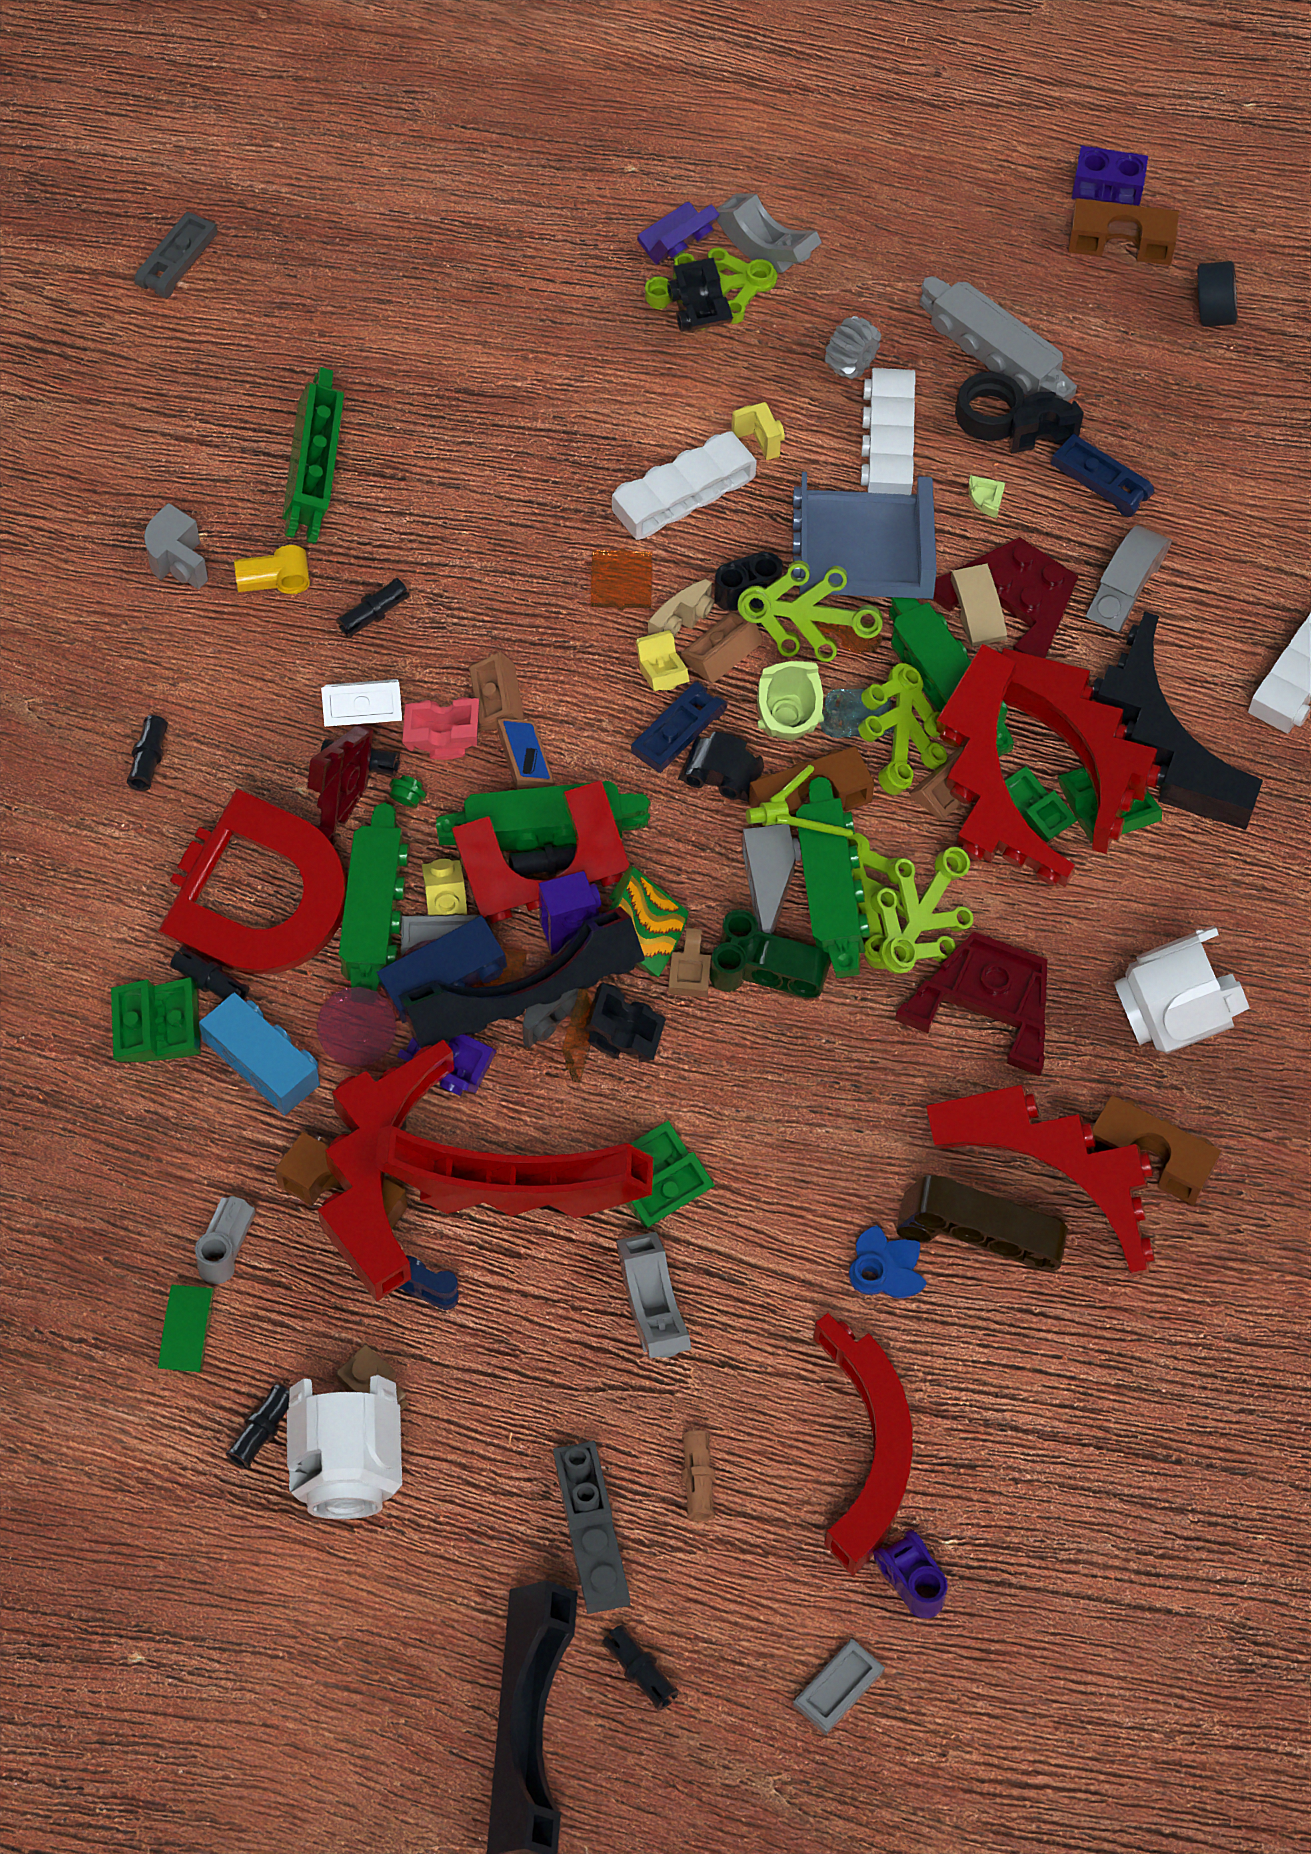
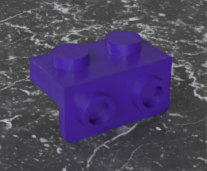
M686 202L637 236V241L655 265H658L668 257L673 260L688 249L687 244L696 239L697 242H700L714 231L712 224L720 215L712 204L698 213L690 202Z
M462 1034L450 1039L448 1046L453 1051L454 1070L444 1077L439 1084L442 1088L459 1096L462 1095L464 1090L472 1093L477 1092L497 1051L466 1034ZM412 1037L407 1049H400L397 1057L408 1062L413 1059L414 1055L421 1048Z

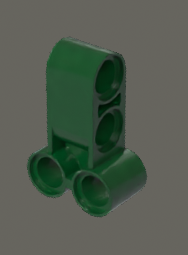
M733 910L725 916L720 945L712 953L709 978L711 984L716 989L731 992L741 987L744 981H748L805 998H817L821 995L831 964V959L827 952L814 946L757 931L758 922L756 917L746 910ZM732 932H742L746 936L737 937ZM721 965H732L736 969L726 970Z

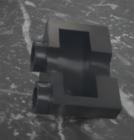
M714 257L673 266V280L667 281V290L670 301H677L679 311H677L676 316L681 332L694 331L732 322L733 316L727 297L723 296L721 290L720 276Z
M1038 392L1026 397L1023 400V404L1014 414L1009 440L1011 454L1035 449V442L1039 439L1046 438L1054 444L1065 443L1073 434L1079 437L1084 415L1083 410L1074 400L1070 404L1064 399L1056 398V392Z
M712 732L710 738L701 739L700 736L696 737L678 780L684 781L687 785L694 788H703L706 784L719 787V792L722 796L731 800L739 799L749 803L750 782L755 781L761 776L764 769L763 758L760 755L755 758L745 750L747 742L730 734Z
M603 982L596 989L584 1031H588L590 1034L589 1044L600 1052L617 1059L620 1052L638 1055V1062L654 1060L666 1019L653 1012V1009L645 1003L632 1002L628 1004L624 1001L625 995L621 993L618 987Z

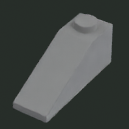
M786 824L743 829L741 850L754 916L758 922L757 931L771 935L774 934L794 876L795 861L801 860L799 839L792 838L790 827Z

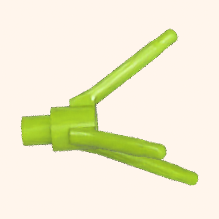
M808 765L779 793L772 796L770 802L760 803L759 807L746 809L748 824L762 823L763 826L786 824L834 835L853 836V831L850 829L790 816L785 798L814 771L812 765Z

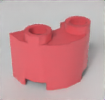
M458 698L453 700V704L449 707H440L438 703L430 700L405 704L402 743L411 752L415 747L430 752V759L450 760L465 756V749L472 745L477 746L479 698Z

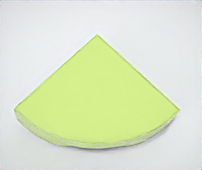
M970 475L968 493L972 503L984 514L997 518L1005 482Z

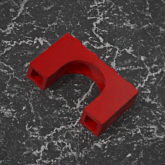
M602 780L565 791L562 796L575 832L576 852L571 865L563 873L552 879L584 871L589 884L600 881L603 888L619 883L623 873L626 872L630 865ZM489 816L452 828L451 832L480 916L482 915L484 919L489 917L490 923L493 924L513 917L511 910L525 905L528 912L539 909V883L552 879L530 880L515 873L502 856Z

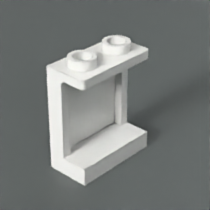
M397 679L327 684L321 687L324 726L402 720L400 684Z

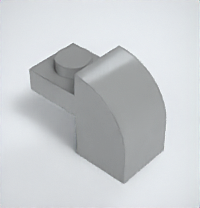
M168 503L150 520L145 530L144 540L150 568L160 580L171 572L178 581L182 583L188 582L199 590L208 581L205 559L192 551L200 544L197 523L194 519Z

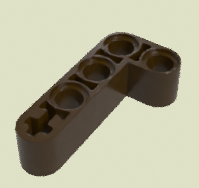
M927 1175L920 1178L905 1191L896 1232L906 1240H914L920 1243L931 1241L941 1233L1038 1270L1056 1271L1062 1265L1068 1227L1057 1219L951 1179L937 1175Z

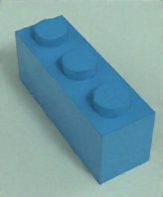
M234 992L199 1022L203 1042L284 1116L320 1086L317 1070L319 1065L315 1058L307 1050L302 1049L299 1051L291 1044L289 1035L282 1027L277 1024L272 1027L264 1019L262 1011L253 1001L248 999L245 1002Z

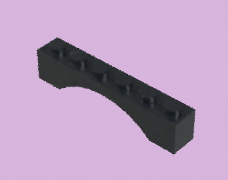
M620 906L583 921L573 939L556 957L540 969L521 979L498 986L478 988L453 986L435 980L400 994L398 997L412 1036L420 1048L427 1045L434 1046L443 1039L448 1044L450 1039L464 1033H479L486 1029L489 1023L501 1018H516L522 1015L526 1008L538 1003H553L559 1000L563 993L575 988H590L596 985L600 978L610 974L619 975L627 973L635 968V964L645 961V957L632 917Z
M548 1580L513 1588L509 1591L487 1854H558L561 1812L552 1797L545 1775L542 1753L543 1723L546 1703L554 1675L563 1654L575 1635L578 1592Z

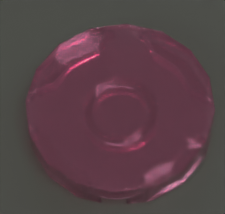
M362 987L345 988L332 995L322 1006L316 1023L318 1040L325 1053L336 1062L351 1067L370 1066L383 1059L393 1047L397 1032L396 1015L389 1002L376 991Z

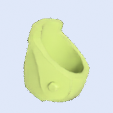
M789 661L763 669L757 693V707L760 720L757 721L758 729H763L769 737L794 741L803 737L806 733H812L817 724L824 721V715L822 714L823 690L818 673L819 668L816 663Z

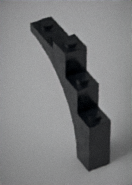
M1144 612L1140 626L1133 624L1126 642V645L1131 646L1130 653L1122 652L1117 667L1109 665L1104 679L1096 678L1092 699L1098 703L1124 709L1122 724L1127 725L1126 741L1157 749L1155 764L1161 766V771L1156 786L1162 787L1158 802L1246 830L1263 780L1238 770L1211 754L1188 734L1171 712L1159 687L1154 666V635L1159 616Z

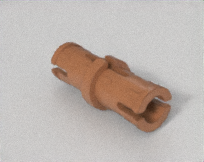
M701 1430L689 1431L682 1435L685 1469L681 1471L682 1483L686 1484L687 1519L695 1522L709 1521L715 1517L712 1483L716 1477L715 1469L711 1467L710 1434Z

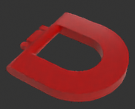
M235 789L213 831L210 832L203 827L198 828L195 836L205 843L201 845L191 841L177 868L187 873V876L183 877L173 873L170 882L181 889L157 932L174 942L240 972L249 974L284 972L298 967L316 956L330 942L338 930L344 915L347 891L345 869L331 842L314 825L251 794ZM233 835L290 861L299 869L303 880L301 902L293 915L280 925L268 929H252L196 904L198 897Z

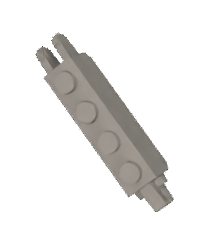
M936 276L924 278L921 287L923 293L919 303L932 316L931 325L940 334L949 337L965 353L973 355L985 364L990 371L1005 374L1014 379L1027 397L1038 392H1056V398L1064 399L1068 402L1075 396L1077 386L1061 371L1063 354L1060 350L968 282H957L951 287Z

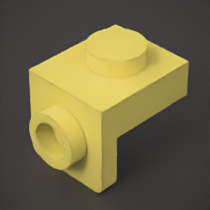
M766 402L757 405H747L732 413L731 431L737 438L754 434L766 460L780 457L781 441L785 439L784 429L780 420H774Z
M670 630L636 640L640 671L654 692L658 690H671L677 685L689 682L688 669L676 653L674 636Z
M437 859L431 863L422 864L428 916L467 915L465 884L460 860Z

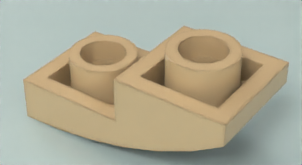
M988 564L953 570L951 582L962 608L960 618L971 647L1007 640L1003 612Z
M707 579L683 589L669 599L648 621V635L670 630L675 637L681 625L693 629L699 619H705L712 610L714 599L711 598L712 582Z

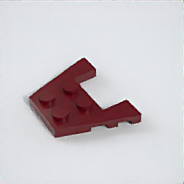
M1021 537L955 569L988 564L1001 607L1032 627L1014 645L1013 650L1046 659L1077 585L1078 575ZM952 571L935 580L934 597L931 599L949 612L959 604L951 582Z
M358 724L315 755L309 764L307 788L320 793L317 801V808L321 809L320 826L318 829L328 838L332 845L335 844L338 822L346 825L367 788L373 729L362 724Z
M973 932L942 963L938 972L929 981L926 980L907 1003L904 1002L898 1008L895 1021L929 1033L942 1001L945 1000L1020 1029L1008 1056L1007 1064L1041 1076L1045 1058V1006L1048 959Z

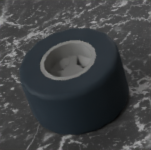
M1232 261L1203 263L1198 266L1199 312L1201 324L1204 327L1234 325L1237 323V288L1235 267Z

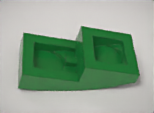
M1027 766L1005 780L1013 803L1028 826L1044 841L1049 842L1077 822L1078 819L1056 791L1053 790L1051 793H1048Z
M171 1285L162 1333L158 1369L203 1372L207 1330H210L214 1288Z

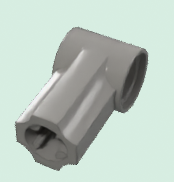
M234 1196L221 1198L206 1233L196 1242L195 1255L200 1277L210 1284L224 1283L234 1274L235 1259L256 1214L255 1208L246 1203L244 1199ZM213 1255L223 1256L218 1261L207 1260V1258Z

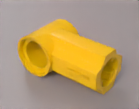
M286 545L278 548L274 555L234 560L238 592L278 588L280 592L285 594H298L309 587L307 555L305 549L300 546Z

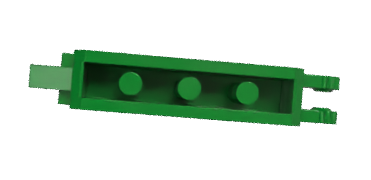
M319 367L313 382L308 381L298 401L282 519L286 520L284 536L293 538L297 533L299 524L308 526L306 542L313 544L318 539L321 521L328 509L331 498L344 392L332 388L333 370Z
M891 597L892 608L889 610V617H891L890 620H893L894 624L891 647L902 663L913 666L920 673L923 680L922 691L935 710L942 712L971 664L966 648L961 641L954 639L948 630V625L943 615L936 613L929 602L920 605L916 598ZM1004 700L1002 701L997 722L996 746L998 757L1013 751L1014 741L1005 725L1007 707Z
M819 776L814 780H810L811 783L808 788L810 803L803 804L797 810L796 818L850 829L854 835L855 828L852 812H844L841 798H834L830 780ZM798 827L812 933L816 941V947L829 954L836 978L860 975V953H865L863 938L870 937L867 913H859L858 903L865 902L862 879H854L853 869L860 868L857 845L850 846L849 838L846 836Z
M602 781L621 839L622 831L636 830V828L641 829L642 827L645 828L646 825L648 826L650 819L648 810L649 806H651V801L648 800L646 795H643V793L619 794L618 786L610 781ZM590 783L471 794L464 801V811L436 817L439 845H456L451 832L452 828L489 816L501 851L519 850L526 852L548 844L557 847L576 844L575 832L562 795L565 791Z
M386 802L374 807L371 826H361L354 831L339 958L341 960V974L348 981H351L352 1002L376 1003L381 987L376 972L396 962L398 957V946L392 945L393 934H400L402 912L396 911L397 900H404L406 881L405 877H400L401 866L408 867L409 844L402 841L401 828H397L395 820V808Z

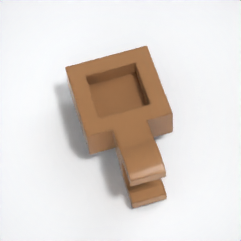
M686 928L684 953L672 952L668 994L708 997L711 955L700 954L702 929Z
M366 1344L335 1373L337 1380L350 1392L370 1393L371 1376L379 1375L390 1381H394L397 1378L395 1370ZM396 1385L397 1404L400 1405L402 1412L408 1406V1403L404 1400L406 1397L405 1392Z

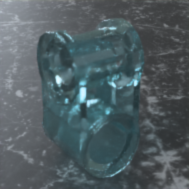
M865 689L833 690L825 698V711L822 713L824 721L820 722V727L826 735L834 738L860 736L858 726L863 720L872 715L879 717L893 709L891 697L877 710H870L863 704L861 694ZM840 699L839 705L836 707V702ZM840 720H843L841 728H838ZM894 726L884 731V734L882 736L888 735L891 732H893Z

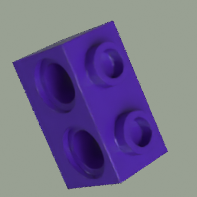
M1081 145L1071 199L1076 200V198L1140 206L1148 156Z
M584 871L539 883L540 925L551 955L557 954L567 941L576 934L583 921L599 915L597 907H601V899L596 884L589 885Z

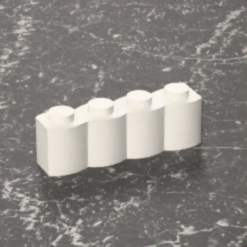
M872 368L871 379H864L863 400H870V407L863 408L862 428L869 429V435H863L861 457H868V464H862L861 486H867L868 493L911 495L913 485L915 370Z
M732 431L721 435L716 434L710 437L703 447L685 450L680 453L673 463L651 468L643 479L621 484L612 494V511L636 540L646 538L656 533L666 524L684 518L696 508L714 502L725 492L736 490L750 482L756 476L757 460Z
M1311 613L1299 628L1289 646L1281 654L1271 672L1259 686L1248 710L1249 714L1287 734L1294 725L1301 727L1311 710V707L1308 706L1311 701Z

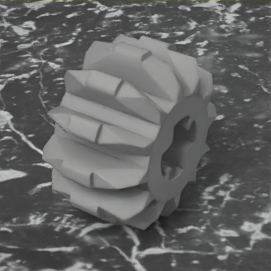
M857 316L847 317L843 320L841 326L838 325L836 327L834 335L830 337V343L826 347L825 362L835 373L842 377L846 376L849 379L860 377L865 369L870 368V363L876 358V351L880 348L881 333L868 320L860 319Z

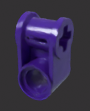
M913 1529L907 1530L904 1533L903 1539L888 1548L883 1549L879 1547L873 1551L875 1561L883 1576L894 1586L908 1609L915 1616L929 1619L937 1616L942 1611L947 1594V1579L930 1556L920 1536ZM928 1586L933 1588L937 1595L933 1598H923L916 1592V1589Z

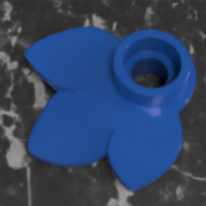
M878 1225L869 1228L860 1235L856 1243L857 1259L853 1261L849 1270L851 1285L855 1290L865 1295H876L883 1292L896 1299L908 1298L920 1293L927 1284L921 1275L913 1271L920 1253V1242L914 1240L887 1242L884 1232ZM872 1272L877 1278L874 1281H868L862 1277V1274Z

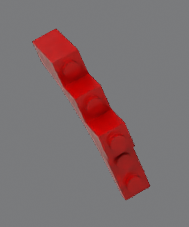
M982 644L939 715L936 731L940 733L939 736L944 742L957 748L960 745L965 747L947 776V788L951 790L950 794L962 803L970 804L972 801L976 804L958 833L957 845L962 847L961 849L967 853L970 859L978 862L984 859L991 863L999 850L1003 853L1002 857L1012 865L1022 867L1024 864L1037 871L1036 876L1043 882L1052 886H1056L1059 883L1066 887L1074 874L1075 864L1051 849L1028 826L1013 803L1001 774L996 746L997 722L1003 698L1015 675L1016 661Z
M1003 648L1001 654L1016 661L1015 675L1003 698L1005 704L1017 708L1044 723L1059 735L1079 757L1091 779L1097 801V819L1094 828L1092 850L1107 854L1111 841H1119L1125 822V819L1121 818L1123 811L1130 812L1134 799L1144 801L1148 787L1155 788L1161 771V766L1155 764L1157 749L1125 740L1127 726L1122 725L1124 709L1092 701L1094 687L1089 686L1090 670Z
M444 1039L434 1046L427 1045L421 1048L414 1055L413 1059L402 1066H395L386 1070L376 1082L367 1071H364L356 1077L350 1076L345 1078L332 1091L334 1110L352 1133L338 1136L330 1143L329 1148L325 1150L327 1167L345 1192H337L323 1202L322 1206L318 1209L320 1227L376 1302L411 1280L410 1262L393 1235L384 1209L383 1187L385 1172L375 1167L378 1129L389 1125L400 1129L409 1112L426 1092L454 1070L453 1051Z
M1023 1085L926 1105L934 1146L939 1149L965 1146L1003 1148L1034 1157L1062 1171L1081 1186L1105 1213L1121 1242L1130 1273L1139 1275L1150 1272L1148 1262L1155 1261L1150 1237H1142L1139 1224L1140 1221L1146 1220L1141 1196L1134 1197L1132 1192L1149 1188L1147 1178L1153 1177V1170L1148 1152L1141 1153L1139 1146L1133 1144L1090 1154L1089 1148L1096 1147L1091 1122L1084 1124L1083 1118L1079 1114L1034 1124L1033 1118L1039 1117L1037 1101L1034 1093L1027 1094V1089Z
M392 1125L378 1129L375 1167L419 1189L420 1201L446 1214L486 1203L512 1217L550 1205L577 1219L652 1195L653 1157L629 1143L573 1154L542 1156L504 1155L443 1145L414 1136Z

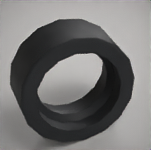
M992 371L977 373L967 378L960 386L955 414L958 424L965 433L976 439L997 441L1011 435L1014 414L1025 399L1023 389L1009 376ZM992 396L1005 401L1011 408V411L1003 416L989 417L974 411L969 403L978 397Z

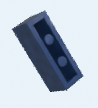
M481 915L376 973L383 991L403 1024L407 1022L398 995L435 980L463 987H471L480 981L482 983H489L503 973V969L507 967L505 953Z

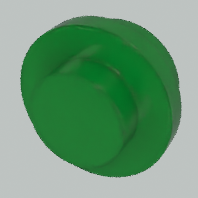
M402 775L401 779L393 778L389 784L392 788L389 796L396 802L410 808H417L419 802H423L427 796L421 790L423 784L409 776Z

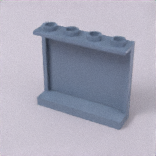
M802 472L801 486H794L793 508H800L793 510V531H800L793 533V554L799 555L793 556V562L797 560L806 562L810 567V576L804 585L799 586V593L803 594L825 578V573L830 567L841 566L847 572V583L843 589L832 591L828 595L933 599L937 571L933 477L918 476L916 494L905 495L807 490V472ZM795 568L792 571L793 576L796 578H803L806 575L805 571L801 568ZM833 573L829 576L832 583L838 584L843 581L842 576L838 573Z

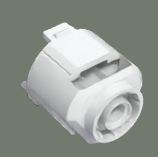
M1214 925L1205 929H1195V932L1140 954L1136 957L1137 961L1129 964L1125 973L1126 977L1113 982L1139 1045L1152 1040L1156 1050L1168 1054L1235 1027L1231 1017L1250 1009L1239 981L1236 982L1233 973L1219 978L1215 977L1201 942L1219 935Z
M375 1375L370 1378V1393L334 1392L312 1396V1379L303 1378L290 1388L289 1410H287L289 1491L299 1501L307 1504V1511L310 1514L321 1518L356 1519L379 1513L383 1509V1501L391 1498L402 1486L401 1407L397 1404L396 1383Z

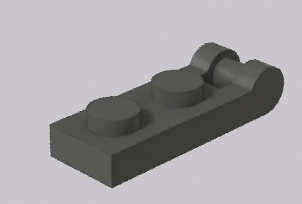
M187 211L138 269L134 279L135 285L143 289L152 288L155 290L156 295L168 299L172 295L176 283L218 234L216 224ZM158 271L164 272L161 277L156 276Z

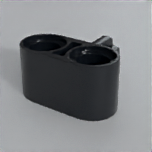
M761 552L721 565L715 574V603L723 610H738V600L745 589L751 586L767 588L782 577L783 564L781 559L773 553ZM758 598L750 601L751 606L755 609H760L764 606L762 600ZM757 623L759 627L765 628L761 623Z

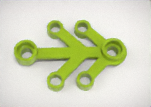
M712 248L708 252V258L722 259L715 260L720 276L723 296L725 297L731 289L742 288L734 300L728 301L730 310L738 311V313H732L733 319L730 323L738 324L744 320L745 308L757 292H767L775 287L777 272L774 266L767 260L756 259L748 264L729 255L723 248ZM682 253L674 259V266L696 260L692 255ZM727 268L736 274L727 276L719 271ZM653 277L645 284V300L652 308L663 309L671 302L667 290V281L670 280L665 277Z
M797 560L790 564L785 575L767 588L751 586L741 593L738 600L740 615L748 622L761 623L777 642L779 652L786 657H792L798 653L801 640L796 633L787 632L776 616L790 617L815 649L814 653L817 659L822 662L832 661L837 654L838 647L836 641L830 637H825L813 621L852 626L855 633L862 638L875 637L881 631L883 624L882 613L871 605L862 606L857 611L814 605L832 591H839L845 587L848 576L846 570L841 566L830 567L825 573V578L795 600H778L780 596L794 585H804L809 579V565L804 561ZM801 568L805 571L806 575L803 578H796L793 576L792 570ZM833 573H838L842 576L843 581L838 584L832 583L829 576ZM758 598L762 600L764 606L760 609H755L751 606L750 601ZM865 614H870L875 618V621L872 624H865L862 622L861 617ZM786 639H791L795 642L796 647L786 649L782 642ZM824 644L830 645L833 652L827 655L820 652L819 647Z
M899 663L894 666L889 673L887 683L881 686L872 684L861 694L863 704L870 710H877L890 697L894 696L897 698L896 708L879 717L869 716L858 726L860 736L868 742L875 741L884 734V731L894 726L891 763L882 768L878 775L881 787L891 795L900 794L912 784L914 774L910 765L907 764L909 736L921 753L922 762L928 768L936 769L947 760V752L944 747L938 743L930 742L912 713L913 705L924 721L925 731L932 737H939L940 733L936 731V724L941 712L933 711L922 693L923 680L920 673L907 663Z
M855 832L852 837H848L850 846L857 845L860 868L853 869L854 879H862L865 902L858 903L861 914L867 913L870 937H868L864 945V954L867 963L871 967L885 969L880 960L879 952L874 951L873 947L881 945L886 936L883 934L878 913L873 910L870 899L873 893L889 887L868 878L864 866L887 875L888 880L895 884L888 875V868L893 862L902 858L897 857L889 860L870 851V844L867 838ZM905 871L901 873L903 877H905ZM893 890L898 898V904L895 909L899 915L905 917L904 908L901 906V894ZM881 895V902L888 905L886 898Z
M951 847L938 854L935 860L936 874L920 901L918 900L914 882L915 867L913 863L908 859L902 858L889 866L888 875L895 884L899 885L907 921L903 930L901 931L895 910L898 898L893 890L883 888L873 893L870 899L873 910L881 914L886 939L880 945L879 956L883 966L888 971L894 974L906 973L913 968L916 960L933 958L938 962H943L956 950L955 942L948 936L937 938L931 943L915 944L920 932L950 928L954 932H961L972 926L974 921L973 914L964 906L957 907L950 912L931 914L950 881L966 875L970 869L969 857L963 849ZM947 861H948V862L950 863V865H951V870L949 869V867H948V865H947ZM899 866L904 869L905 877L899 873ZM881 895L886 898L887 907L882 904ZM957 914L962 917L963 925L958 922ZM940 943L944 945L946 954L941 952ZM894 950L898 952L899 960L896 958Z

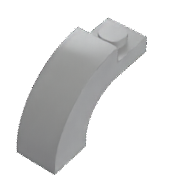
M736 193L716 209L720 215L716 220L733 244L751 260L764 259L769 261L774 266L776 272L783 273L793 264L807 260L812 255L811 251L822 243L817 231L791 230L776 222L765 210L757 194Z
M1141 525L1133 527L1118 547L1100 580L1099 590L1085 617L1120 634L1143 587L1154 572H1158L1173 540Z
M657 1232L616 1240L625 1289L643 1351L648 1352L651 1359L655 1357H672L679 1352L691 1350L690 1336L676 1304L665 1250Z

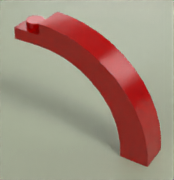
M827 1313L815 1322L813 1339L841 1368L859 1393L869 1418L873 1439L872 1467L865 1486L850 1509L827 1530L824 1543L845 1569L854 1576L874 1556L873 1551L882 1546L898 1516L911 1470L913 1432L910 1410L903 1386L883 1349L870 1333L866 1334L858 1342H855L854 1333L849 1326L841 1320L837 1322Z

